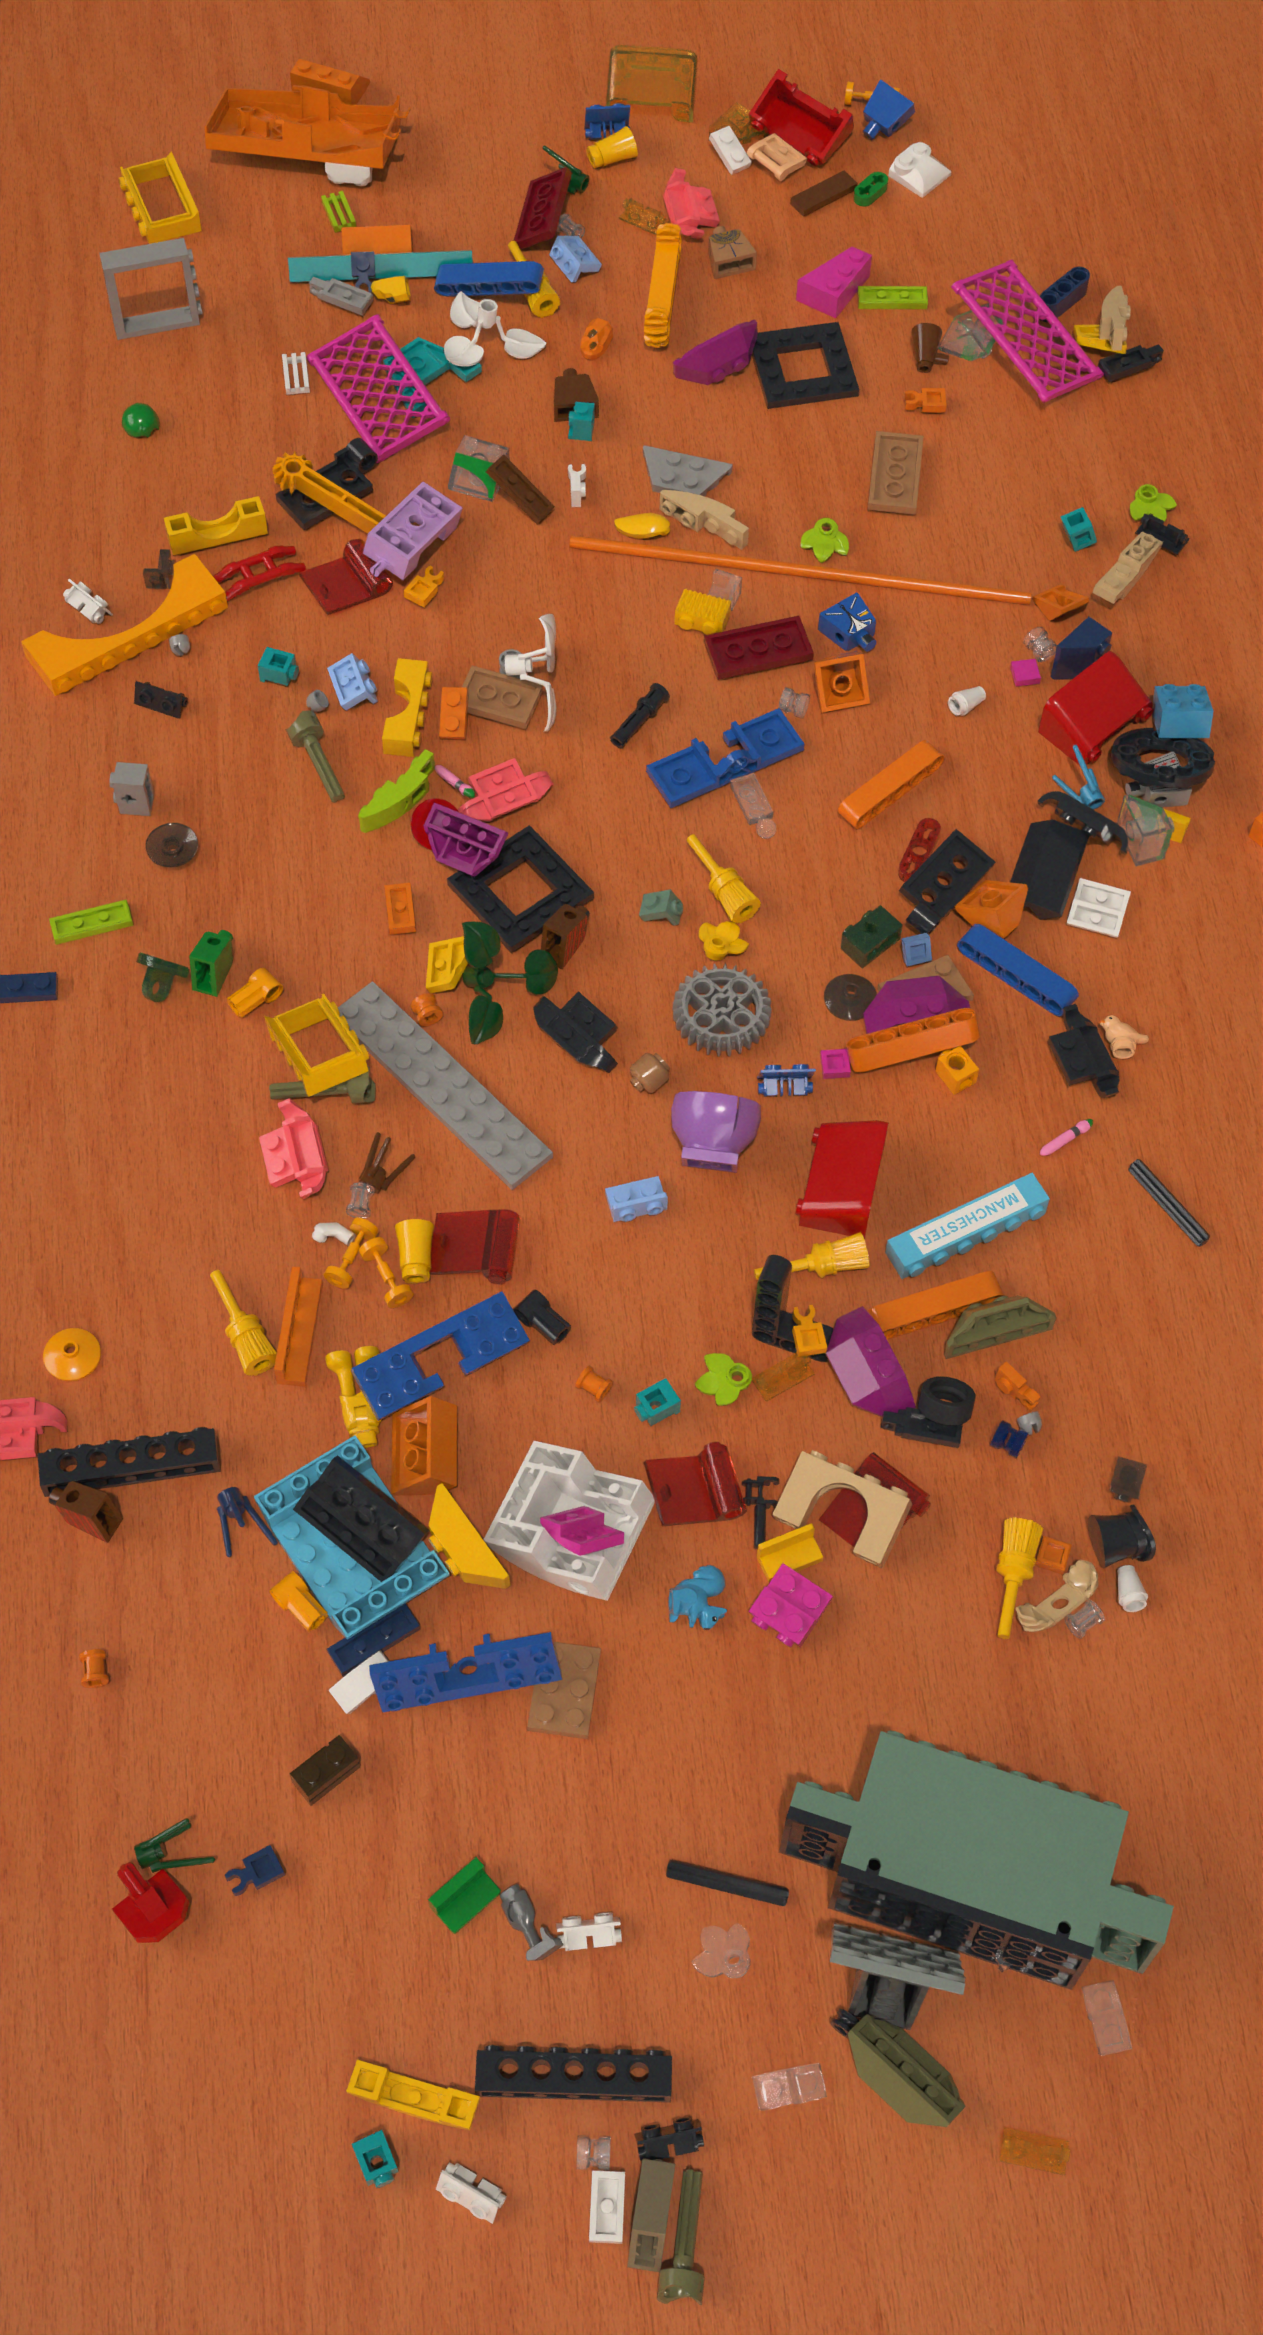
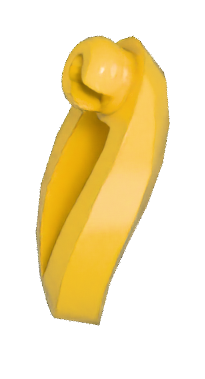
M655 513L636 514L618 518L614 521L616 530L623 535L636 539H645L657 535L665 536L670 532V522L664 516Z

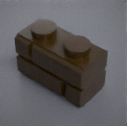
M338 1735L329 1742L328 1747L324 1746L289 1774L294 1786L309 1805L312 1806L358 1770L360 1764L356 1754L344 1739Z

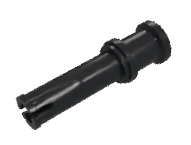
M653 683L650 686V691L646 696L641 697L637 701L635 710L621 724L617 731L610 736V741L613 745L623 748L648 717L655 716L657 708L670 698L666 688L658 683Z

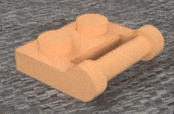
M775 133L751 145L747 151L748 157L753 160L756 159L775 174L774 176L779 181L784 180L788 174L805 166L807 159Z

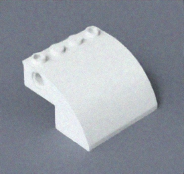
M533 1441L483 1540L497 1554L540 1579L576 1593L608 1601L654 1506L656 1497L652 1495L642 1480L596 1470L582 1451ZM586 1506L604 1513V1525L624 1532V1544L579 1556L564 1548L553 1539L541 1525L540 1517Z

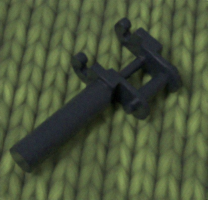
M757 1476V1480L747 1478V1480L742 1481V1486L746 1487V1497H743L741 1502L747 1506L756 1505L754 1507V1548L757 1550L759 1544L766 1542V1509H769L771 1505H773V1508H776L778 1504L776 1500H764L763 1486H769L771 1482L774 1485H779L780 1480L777 1477ZM752 1487L758 1488V1497H752Z

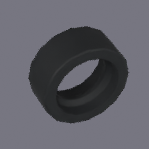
M936 1376L927 1379L923 1383L918 1408L926 1418L936 1423L960 1425L971 1419L976 1394L965 1382L951 1377Z

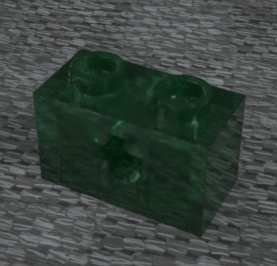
M880 905L873 911H867L854 926L849 925L843 931L840 949L863 969L900 940L903 925Z

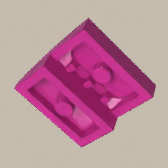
M586 1506L540 1517L541 1525L550 1536L564 1548L579 1556L624 1544V1532L604 1525V1513Z

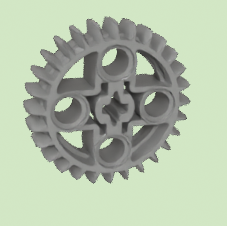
M714 963L712 970H708L705 966H703L702 973L694 970L693 978L686 976L685 983L679 984V989L674 995L673 1019L676 1022V1030L681 1031V1038L688 1037V1045L696 1042L697 1051L705 1047L707 1055H709L711 1050H715L719 1057L721 1051H727L730 1057L734 1049L741 1054L742 1046L750 1050L752 1042L758 1044L760 1036L763 1037L765 1035L766 1028L770 1024L772 1009L771 998L768 997V989H763L762 981L756 982L755 974L748 977L747 969L738 972L737 965L731 970L727 969V964L725 963L722 969H717ZM751 1003L755 1004L756 1015L747 1009ZM689 1004L697 1010L692 1017L688 1013Z

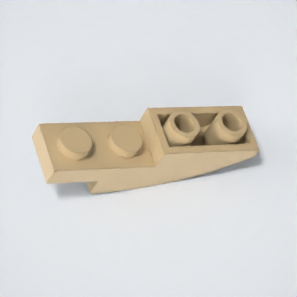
M1116 286L1108 293L1103 301L1099 337L1100 339H1109L1112 350H1122V342L1127 340V327H1125L1126 320L1130 319L1131 308L1130 305H1127L1128 297L1124 295L1122 286Z
M662 490L660 492L659 509L666 515L680 521L684 526L696 532L705 527L709 532L715 533L729 544L735 545L741 550L748 545L749 528L735 520L734 509L698 494L676 490Z
M1141 532L1122 551L1118 562L1097 582L1093 593L1113 604L1119 598L1123 600L1149 567L1163 542L1150 534Z

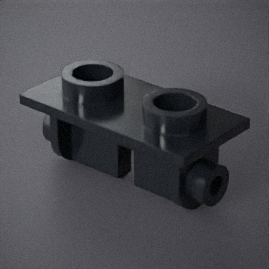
M1145 513L1141 519L1142 525L1135 534L1139 535L1141 532L1150 534L1163 542L1162 548L1178 555L1190 539L1185 534V530H1180L1171 524L1165 526V521L1153 516L1151 513L1149 515Z
M135 682L134 704L179 719L181 718V707H186L188 703V698L183 693L178 694L166 691L163 688L151 685L150 682Z
M683 2117L674 2120L673 2125L661 2128L659 2124H653L641 2128V2132L634 2134L637 2144H643V2146L637 2147L640 2161L643 2159L661 2160L670 2158L667 2146L670 2144H674L676 2156L699 2151V2147H704L702 2133L696 2134L697 2131L702 2130L698 2119L692 2120L691 2117Z

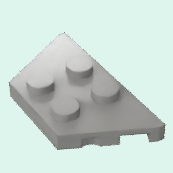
M643 446V457L646 460L647 472L653 492L660 493L662 490H676L705 497L709 490H713L719 485V480L724 475L729 476L732 473L733 464Z

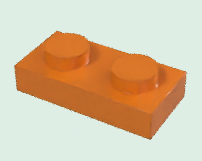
M442 687L439 731L441 739L466 740L469 694L467 687Z
M411 884L384 885L390 935L416 932Z

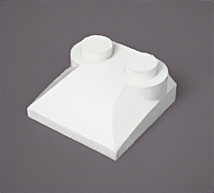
M918 142L912 144L895 158L889 169L888 176L923 198L951 176V171L931 155V148L927 144Z
M325 162L327 177L335 184L354 183L356 186H366L372 181V167Z

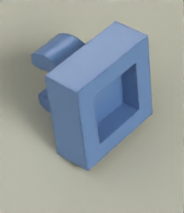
M927 933L902 938L903 960L906 966L932 961L930 936Z

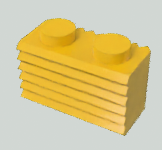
M684 589L675 610V625H679L685 630L694 629L702 631L706 635L723 632L730 618L731 601Z

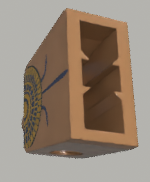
M724 226L716 227L713 230V235L709 237L708 246L714 279L756 270L757 252L741 230L726 231Z

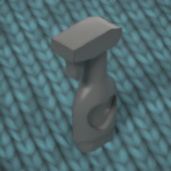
M519 1884L511 1886L500 1894L503 1902L501 1907L508 1922L514 1929L524 1934L530 1947L526 1953L527 1961L543 1960L563 1946L561 1939L554 1938L549 1933L547 1927H541L540 1929L543 1940L541 1942L534 1928L535 1911L525 1889L522 1890Z

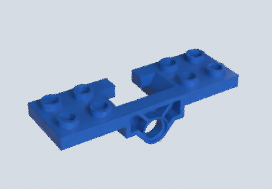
M778 708L741 725H738L736 721L731 722V729L723 732V739L728 747L741 743L744 749L731 752L726 758L723 757L717 765H714L710 759L709 749L704 741L699 742L695 738L691 740L690 747L646 765V772L669 807L673 808L803 751L805 744L783 712Z
M503 1291L351 1369L356 1382L378 1421L443 1388L444 1384L438 1373L426 1378L414 1356L420 1354L429 1346L437 1342L441 1343L451 1337L463 1358L458 1364L466 1376L530 1341Z
M548 1632L493 1643L490 1634H484V1644L474 1646L475 1657L462 1658L457 1663H454L451 1668L447 1651L438 1652L436 1643L429 1644L430 1654L369 1665L370 1677L382 1713L562 1680L561 1668L552 1634ZM467 1666L477 1667L471 1674L461 1673Z

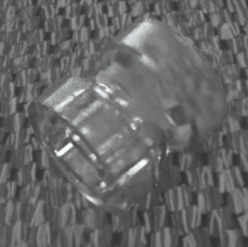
M1037 627L1025 636L1024 645L1029 650H1033V656L1038 662H1045L1056 653L1057 644L1054 640L1048 638V633L1043 627Z
M785 687L778 708L785 714L791 712L795 717L803 719L808 709L810 694L804 692L798 694L794 692V689Z
M578 2135L576 2169L587 2170L589 2167H597L599 2170L610 2171L611 2136H600L598 2139H591L588 2135ZM591 2148H594L593 2157H590Z

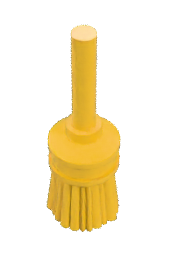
M511 241L508 247L517 262L527 261L516 241ZM543 271L539 291L534 294H524L532 313L540 318L553 315L558 306H560V298L550 286L549 279Z
M695 834L690 835L686 841L711 872L709 890L722 903L730 920L741 924L752 918L758 911V908L761 907L760 900L744 885V880L734 868L724 869V867H719Z
M859 1232L831 1243L829 1240L821 1244L815 1243L811 1253L806 1254L805 1258L790 1261L792 1263L791 1272L808 1269L809 1272L815 1271L820 1278H824L826 1275H837V1271L869 1268V1255L862 1233ZM763 1267L754 1269L756 1280H759Z
M213 1271L210 1277L231 1316L229 1318L230 1324L226 1327L225 1333L230 1338L232 1347L237 1350L244 1373L249 1376H257L262 1372L270 1370V1368L275 1366L277 1352L264 1335V1328L259 1324V1318L254 1314L246 1315L244 1311L240 1310L221 1271Z
M1013 1517L1004 1522L1003 1551L999 1553V1564L996 1568V1571L1004 1577V1583L1006 1584L998 1637L1002 1639L1010 1638L1018 1587L1022 1586L1024 1580L1032 1579L1034 1575L1033 1567L1036 1564L1034 1557L1044 1528L1037 1522H1033V1520Z

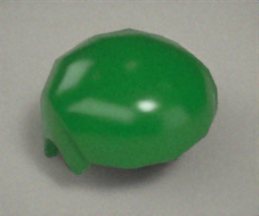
M135 403L124 411L122 427L129 436L150 437L153 429L160 428V419L148 404Z

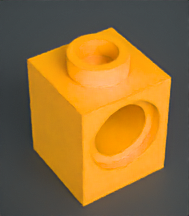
M958 1046L953 1050L947 1049L939 1055L935 1072L953 1095L976 1083L979 1068L964 1049ZM951 1067H957V1068H959L960 1070H955V1069H952Z

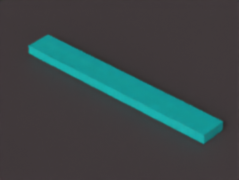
M472 250L374 254L375 277H369V279L397 276H437L440 265L473 263ZM351 255L288 257L290 282L311 281L313 277L324 281L331 280L332 278L336 280L359 279V277H352Z

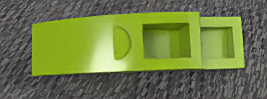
M425 749L419 757L416 756L413 759L408 771L400 775L396 784L387 780L382 788L379 787L375 791L373 799L368 805H364L358 815L362 832L367 833L391 823L422 800L429 792L428 777L435 769L434 753Z

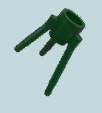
M543 146L544 151L561 163L558 165L560 169L568 167L572 172L567 192L575 194L576 191L583 193L589 184V175L582 173V170L571 165L547 146Z
M188 1818L176 1823L153 1838L134 1846L139 1865L142 1869L150 1867L152 1873L168 1868L214 1863L215 1858L201 1857L161 1862V1859L166 1857L163 1843L190 1829L191 1823H189L190 1820Z

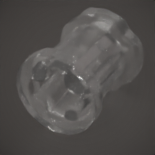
M563 214L560 216L556 231L563 233L565 236L575 235L582 239L585 228L581 224H576L569 214Z
M353 1183L350 1186L351 1200L350 1204L346 1207V1213L354 1218H368L371 1215V1209L369 1208L370 1199L374 1195L375 1189L366 1183Z
M1090 1599L1084 1603L1083 1608L1073 1615H1066L1064 1618L1069 1630L1079 1639H1082L1086 1635L1085 1632L1094 1625H1100L1105 1621L1101 1609Z

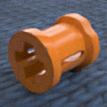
M589 1365L578 1377L575 1387L578 1389L583 1388L595 1396L597 1402H601L611 1390L613 1380L610 1378L604 1379L595 1373L593 1367Z
M92 1649L79 1654V1660L83 1665L84 1677L81 1678V1685L83 1687L97 1688L109 1682L104 1668V1660L106 1659L104 1650Z

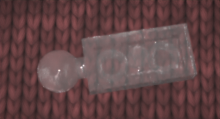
M755 773L730 780V787L748 824L757 823L756 832L761 838L769 839L773 837L777 829L775 822L771 820L773 818V810Z

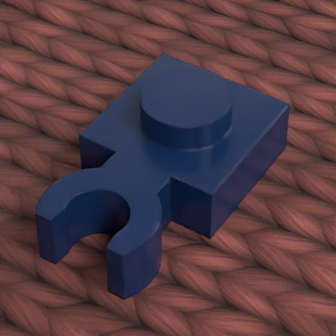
M351 252L352 277H359L355 287L360 288L362 284H366L368 291L372 293V283L369 281V277H375L374 252Z
M271 1845L242 1859L246 1868L242 1870L232 1869L225 1874L227 1882L234 1878L241 1880L239 1886L232 1889L234 1896L243 1894L251 1883H254L256 1890H259L285 1876Z

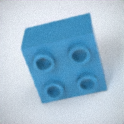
M1173 684L1155 686L1152 717L1159 738H1210L1214 711L1205 686L1197 684L1189 686H1175Z

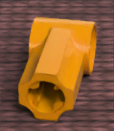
M259 968L250 976L246 985L226 998L227 1003L232 1011L242 1018L264 1001L266 1003L275 1001L282 994L283 985L266 968Z
M291 1571L269 1590L276 1603L284 1611L288 1610L308 1632L316 1630L328 1617L326 1610L309 1593L306 1584L294 1571Z

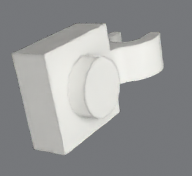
M571 464L568 466L571 507H581V497H586L585 482H581L586 478V466L582 464L581 471L576 472Z

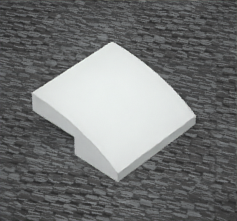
M1080 878L1067 925L1118 938L1131 891Z

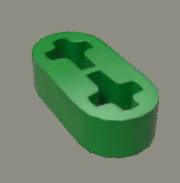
M882 172L870 174L855 187L854 202L862 207L874 203L887 191L888 176Z

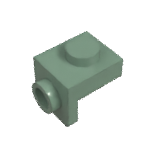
M671 889L644 894L639 916L643 921L667 918L672 925H679L680 917L683 913V904Z

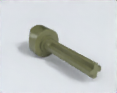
M311 710L302 711L294 723L285 730L294 746L305 747L331 801L335 803L338 800L344 799L345 796L318 741L323 735L324 730L315 712Z
M367 1066L368 1072L312 1096L348 1093L352 1103L373 1102L376 1096V1085L369 1077L370 1067ZM303 1081L273 1083L269 1085L271 1099L308 1097Z
M690 2169L683 2171L673 2262L674 2268L663 2269L659 2274L657 2300L664 2304L679 2298L690 2297L702 2305L705 2277L692 2270L703 2173Z

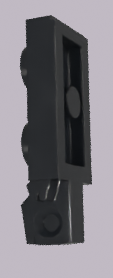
M1159 344L1147 349L1139 345L1126 350V354L1117 353L1100 359L1098 367L1102 370L1108 382H1112L1154 366L1155 363L1162 361L1164 350Z
M906 1407V1410L899 1409L898 1413L884 1411L880 1428L895 1431V1435L901 1436V1438L959 1448L963 1424L944 1425L926 1418L919 1409Z

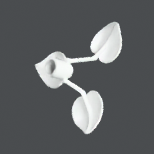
M460 291L452 303L450 318L458 327L468 328L473 325V327L477 328L472 341L464 336L449 338L444 345V354L446 360L457 366L466 367L477 364L481 361L484 354L483 348L475 344L481 327L488 329L495 323L497 324L501 339L505 341V351L515 358L527 359L534 356L545 348L546 342L540 337L522 329H509L505 336L500 322L501 317L496 316L497 303L491 299H484L479 303Z
M545 614L539 618L545 630V648L525 654L505 656L507 676L520 675V680H528L543 685L546 688L548 721L543 732H548L555 722L556 699L554 688H552L549 682L528 676L527 674L533 671V662L547 660V671H554L556 623L553 614ZM546 653L544 656L532 657V656H536V655H539V654Z

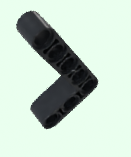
M769 1255L757 1282L752 1336L760 1342L797 1354L792 1329L793 1326L798 1324L794 1322L792 1313L786 1312L792 1263L782 1256ZM822 1324L828 1348L834 1328ZM826 1353L804 1356L819 1362H829Z

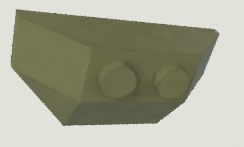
M1019 1295L1013 1297L1002 1296L984 1305L981 1303L973 1304L963 1311L947 1341L944 1356L946 1359L1053 1330L1056 1315L1053 1311L1028 1297Z
M866 2014L849 2031L848 2037L858 2076L906 2122L948 2127L965 2108V2104L960 2099L958 2089L951 2074L902 2028L885 2021L875 2020L873 2016Z

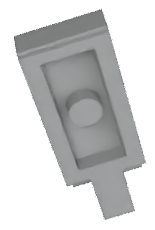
M313 277L309 282L311 294L323 301L362 316L373 302L372 293L334 278L330 281H324Z

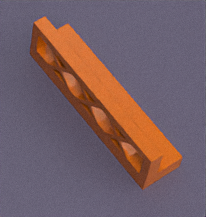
M292 1266L274 1372L277 1384L306 1387L323 1282L322 1279L302 1277L300 1267Z

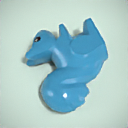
M712 1565L701 1566L697 1571L693 1572V1579L683 1580L675 1588L670 1589L668 1598L669 1622L674 1623L679 1615H687L690 1628H693L696 1620L699 1619L701 1627L704 1630H710L719 1619L724 1618L727 1609L708 1605V1598L719 1595L725 1588V1578L720 1569Z

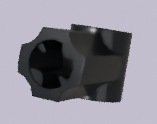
M532 1290L513 1308L515 1315L525 1326H533L553 1345L563 1341L571 1330V1325L551 1308L546 1297L537 1290Z

